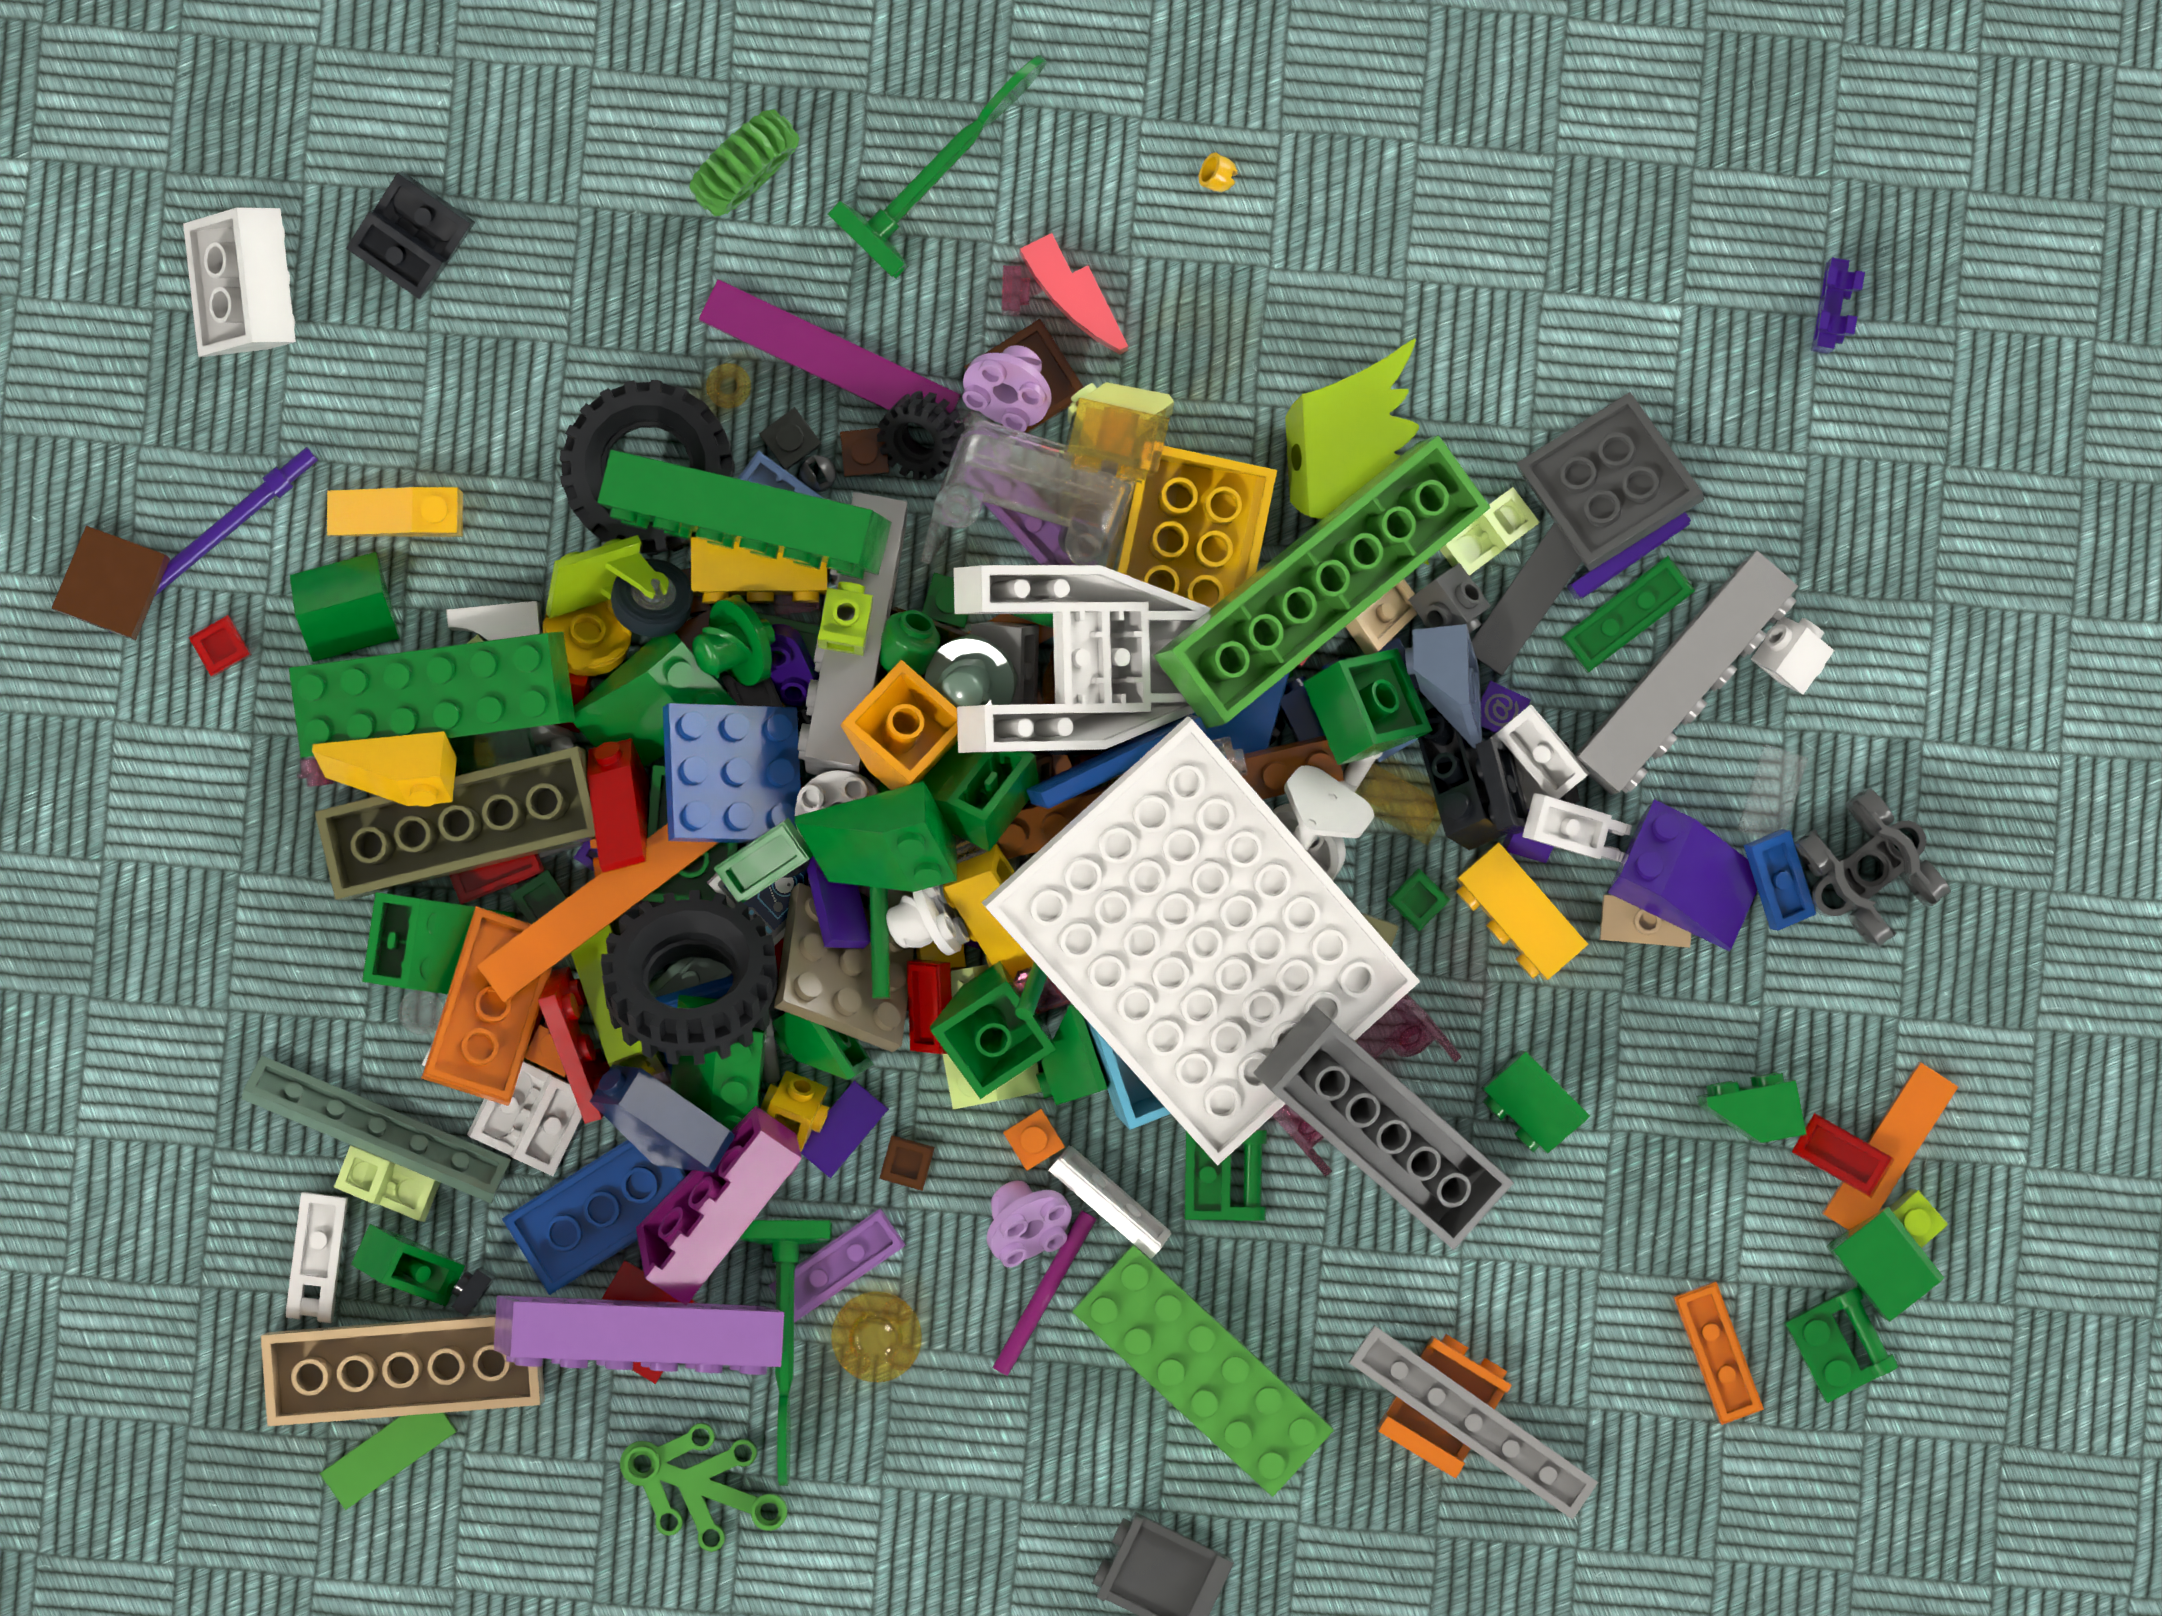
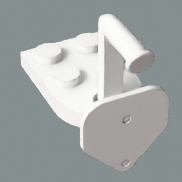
M1383 752L1366 759L1350 762L1343 773L1344 781L1340 782L1317 767L1308 765L1299 767L1284 786L1290 803L1281 805L1272 811L1332 881L1338 875L1345 861L1346 849L1343 837L1359 838L1374 818V812L1370 804L1355 792L1375 759L1382 756Z

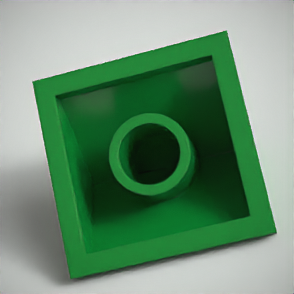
M377 552L290 575L295 617L313 662L401 639Z
M1888 1206L1837 1237L1826 1246L1880 1316L1889 1322L1944 1279V1276Z

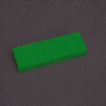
M1668 555L1560 639L1586 673H1589L1694 593L1695 589Z

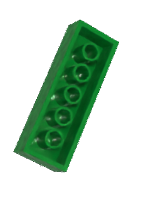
M610 450L597 502L611 510L609 517L621 520V523L629 526L648 529L649 522H653L652 527L664 530L666 534L684 539H691L692 532H696L697 538L707 540V543L715 546L734 549L735 542L740 543V548L750 550L751 554L770 559H777L778 552L783 553V558L793 560L794 564L820 570L821 562L827 563L826 568L836 570L837 574L863 580L865 572L879 575L892 523L871 509L615 450Z
M563 632L534 634L289 668L301 758L314 756L312 753L313 744L443 731L447 738L575 722Z

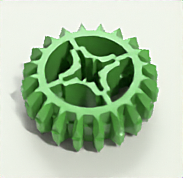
M775 109L762 111L758 116H754L749 122L744 123L709 155V158L693 175L689 186L691 192L696 196L697 202L705 210L708 209L714 216L728 214L732 209H736L742 202L746 201L789 160V156L795 152L798 146L799 135L795 132L793 125Z

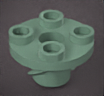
M968 634L948 641L936 651L926 669L925 681L956 708L958 706L1010 705L1016 692L1018 675L1009 657L1000 647L978 635Z

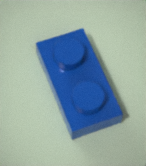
M1781 829L1743 845L1770 929L1779 931L1816 915L1790 830Z

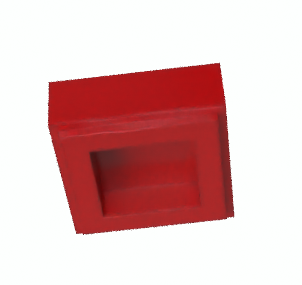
M229 615L188 637L211 677H215L252 655Z

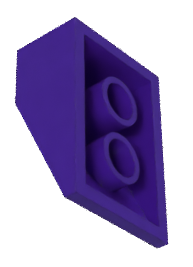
M1654 799L1641 816L1607 893L1730 952L1758 889L1747 858L1696 819Z

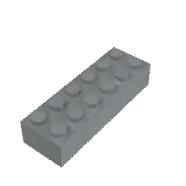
M853 492L851 505L871 509L892 523L879 575L865 572L864 578L861 580L837 574L836 570L831 569L830 571L832 575L831 584L836 585V589L839 582H852L863 585L865 587L864 594L873 595V606L864 656L818 648L817 639L814 662H816L815 671L820 672L819 681L810 679L806 699V715L812 716L810 725L802 723L798 742V759L805 760L806 773L820 775L832 770H848L861 774L863 761L840 725L878 684L881 667L878 662L881 636L884 624L890 617L907 526V501ZM842 607L838 610L837 615L840 619L848 621L854 617L855 612L852 608Z
M1759 551L1746 557L1575 754L1576 758L1590 773L1588 776L1610 795L1619 793L1621 790L1624 793L1631 792L1648 773L1642 767L1651 756L1655 760L1658 757L1661 758L1677 740L1678 737L1672 731L1680 722L1684 726L1687 723L1690 724L1708 704L1702 699L1709 689L1714 692L1717 689H1721L1736 672L1737 668L1731 663L1740 654L1743 658L1747 654L1750 655L1765 639L1767 634L1761 630L1768 621L1772 624L1777 620L1780 621L1792 608L1797 600L1791 594L1798 588V585Z

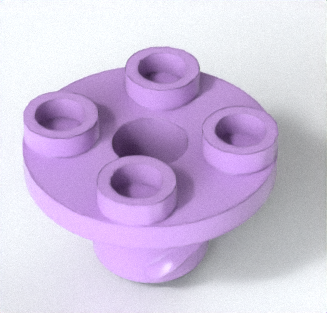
M1014 345L1006 348L1003 353H987L978 356L970 363L963 378L965 391L962 398L966 406L972 410L980 411L986 417L1003 424L1007 430L1014 433L1024 432L1028 426L1041 421L1050 407L1052 397L1049 385L1040 373L1042 369L1041 360L1035 352L1024 346Z
M1019 1180L1002 1185L994 1193L991 1199L992 1217L994 1220L988 1229L986 1239L988 1247L994 1256L1001 1260L1004 1266H1017L1023 1260L1036 1256L1044 1250L1046 1252L1055 1251L1066 1242L1067 1235L1065 1230L1070 1223L1072 1210L1062 1194L1052 1190L1032 1192L1027 1183Z

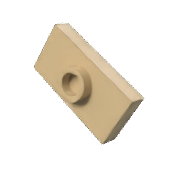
M1603 895L1599 940L1690 948L1692 933L1613 895Z

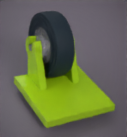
M636 535L623 540L612 539L601 547L585 552H570L559 560L554 561L546 613L550 619L611 600L613 612L625 628L642 636L661 637L674 633L685 624L692 610L693 590H691L690 580L677 566L664 560L644 559L639 553L641 540Z

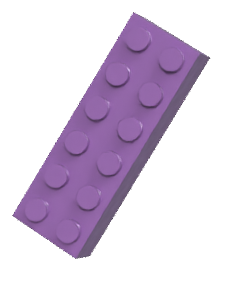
M497 1295L494 1350L506 1355V1361L515 1362L517 1366L541 1367L543 1358L551 1359V1363L560 1364V1367L588 1368V1360H596V1365L605 1366L606 1369L633 1370V1362H641L642 1367H650V1370L674 1372L678 1371V1363H684L685 1368L695 1369V1372L722 1373L723 1365H730V1370H738L742 1374L766 1375L767 1367H781L784 1312L758 1305L688 1303L684 1305L681 1302Z

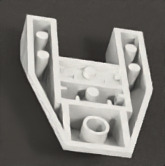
M979 565L954 568L955 614H1053L1055 704L958 706V753L1107 749L1194 713V710L1153 655L1211 609L1210 607L1101 565Z

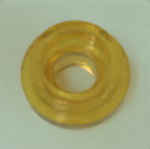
M732 363L721 364L715 367L708 375L706 381L707 394L712 402L719 407L727 409L736 408L748 399L751 392V380L742 367ZM727 378L734 379L737 382V390L729 395L724 394L720 388L721 383Z

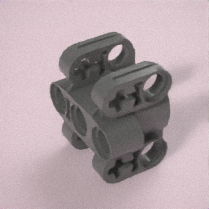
M1867 788L1845 803L1853 818L1869 837L1841 860H1838L1819 837L1817 830L1809 831L1796 841L1794 845L1799 858L1815 876H1821L1810 891L1815 911L1820 915L1831 917L1841 916L1853 910L1848 915V919L1855 930L1870 947L1879 948L1897 933L1887 925L1874 907L1876 902L1868 900L1897 876L1903 879L1914 896L1926 907L1935 905L1943 896L1948 895L1951 890L1935 867L1929 861L1920 860L1919 858L1926 846V835L1923 829L1917 823L1909 820L1892 823L1895 818L1890 809L1875 791ZM1903 828L1911 832L1914 837V844L1899 829ZM1893 844H1895L1898 847L1900 852H1898L1895 849ZM1864 856L1872 857L1879 866L1877 877L1870 882L1863 880L1857 872L1858 862ZM1830 883H1832L1837 895L1843 899L1842 904L1836 909L1828 908L1822 901V891Z

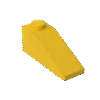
M457 487L327 491V536L463 537V492Z
M444 731L313 744L312 753L325 778L406 806L418 805L427 807L453 801L457 757Z

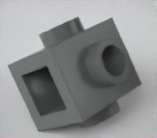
M1460 563L1408 599L1427 628L1466 624L1469 633L1482 625L1477 616L1491 607L1480 588L1472 581Z

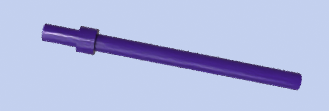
M306 447L282 468L279 469L277 466L262 478L265 481L172 558L167 565L155 596L275 496L281 498L294 487L292 482L318 461L311 450Z

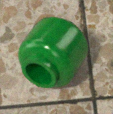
M916 610L898 612L887 619L881 636V649L878 661L887 674L900 660L904 661L918 675L922 676L926 673L927 667L940 646V634L933 620L926 614Z

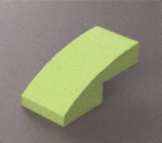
M1514 487L1490 503L1489 506L1491 508L1440 549L1452 567L1460 563L1470 576L1540 523Z
M350 1145L334 1188L370 1203L384 1206L417 1221L425 1222L440 1182Z

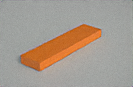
M1918 1062L1867 1141L1868 1144L1894 1159L1873 1197L1870 1198L1841 1182L1822 1211V1214L1849 1231L1878 1213L1958 1089V1086L1928 1066Z

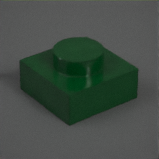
M548 869L510 894L530 924L536 922L567 899V896Z

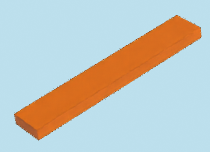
M667 823L647 838L646 862L600 873L477 965L478 969L501 1000L506 1002L719 842L668 841Z

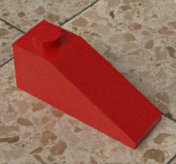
M632 738L619 742H606L596 748L589 749L587 779L599 866L602 873L646 862L649 778Z

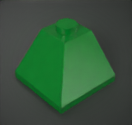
M1071 1004L1053 1038L1056 1050L1043 1058L1041 1063L1044 1071L1036 1074L1044 1099L1053 1097L1056 1105L1108 1089L1083 1015Z
M788 1012L772 1022L777 1030L774 1032V1038L778 1046L786 1055L792 1054L798 1062L846 1080H850L874 1065L856 1038Z

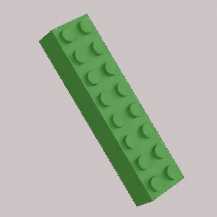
M1439 435L1420 441L1153 656L1196 715L1201 717L1206 728L1226 724L1491 507Z

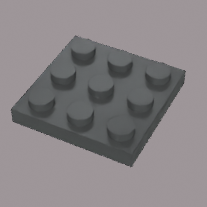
M1631 392L1516 463L1520 474L1589 571H1592L1704 500L1701 489Z

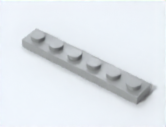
M1375 1325L1348 1362L1572 1520L1599 1483Z

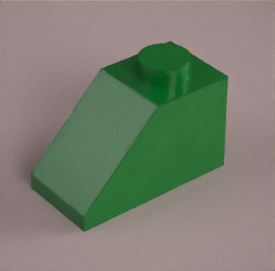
M373 1224L369 1225L351 1263L352 1266L382 1284L445 1307L452 1295L453 1288L465 1268V1265L402 1235Z

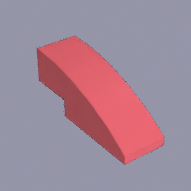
M1052 233L1020 248V255L1035 281L1051 302L1074 325L1095 341L1119 355L1128 351L1126 340L1089 266H1085L1072 273Z

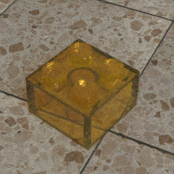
M1079 398L1074 405L1063 458L1072 460L1071 468L1097 474L1101 467L1117 470L1115 476L1117 479L1142 484L1146 477L1152 478L1158 472L1170 418Z

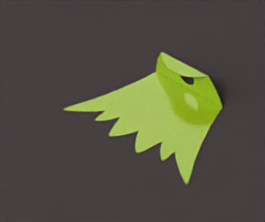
M1415 338L1402 345L1387 357L1356 374L1321 389L1302 394L1290 407L1285 417L1290 502L1301 513L1318 519L1326 517L1398 459L1400 455L1394 452L1401 449L1416 435L1419 430L1417 423L1390 415V412L1395 410L1409 393L1408 389H1391L1410 358L1415 346ZM1426 560L1424 564L1429 565L1428 560Z

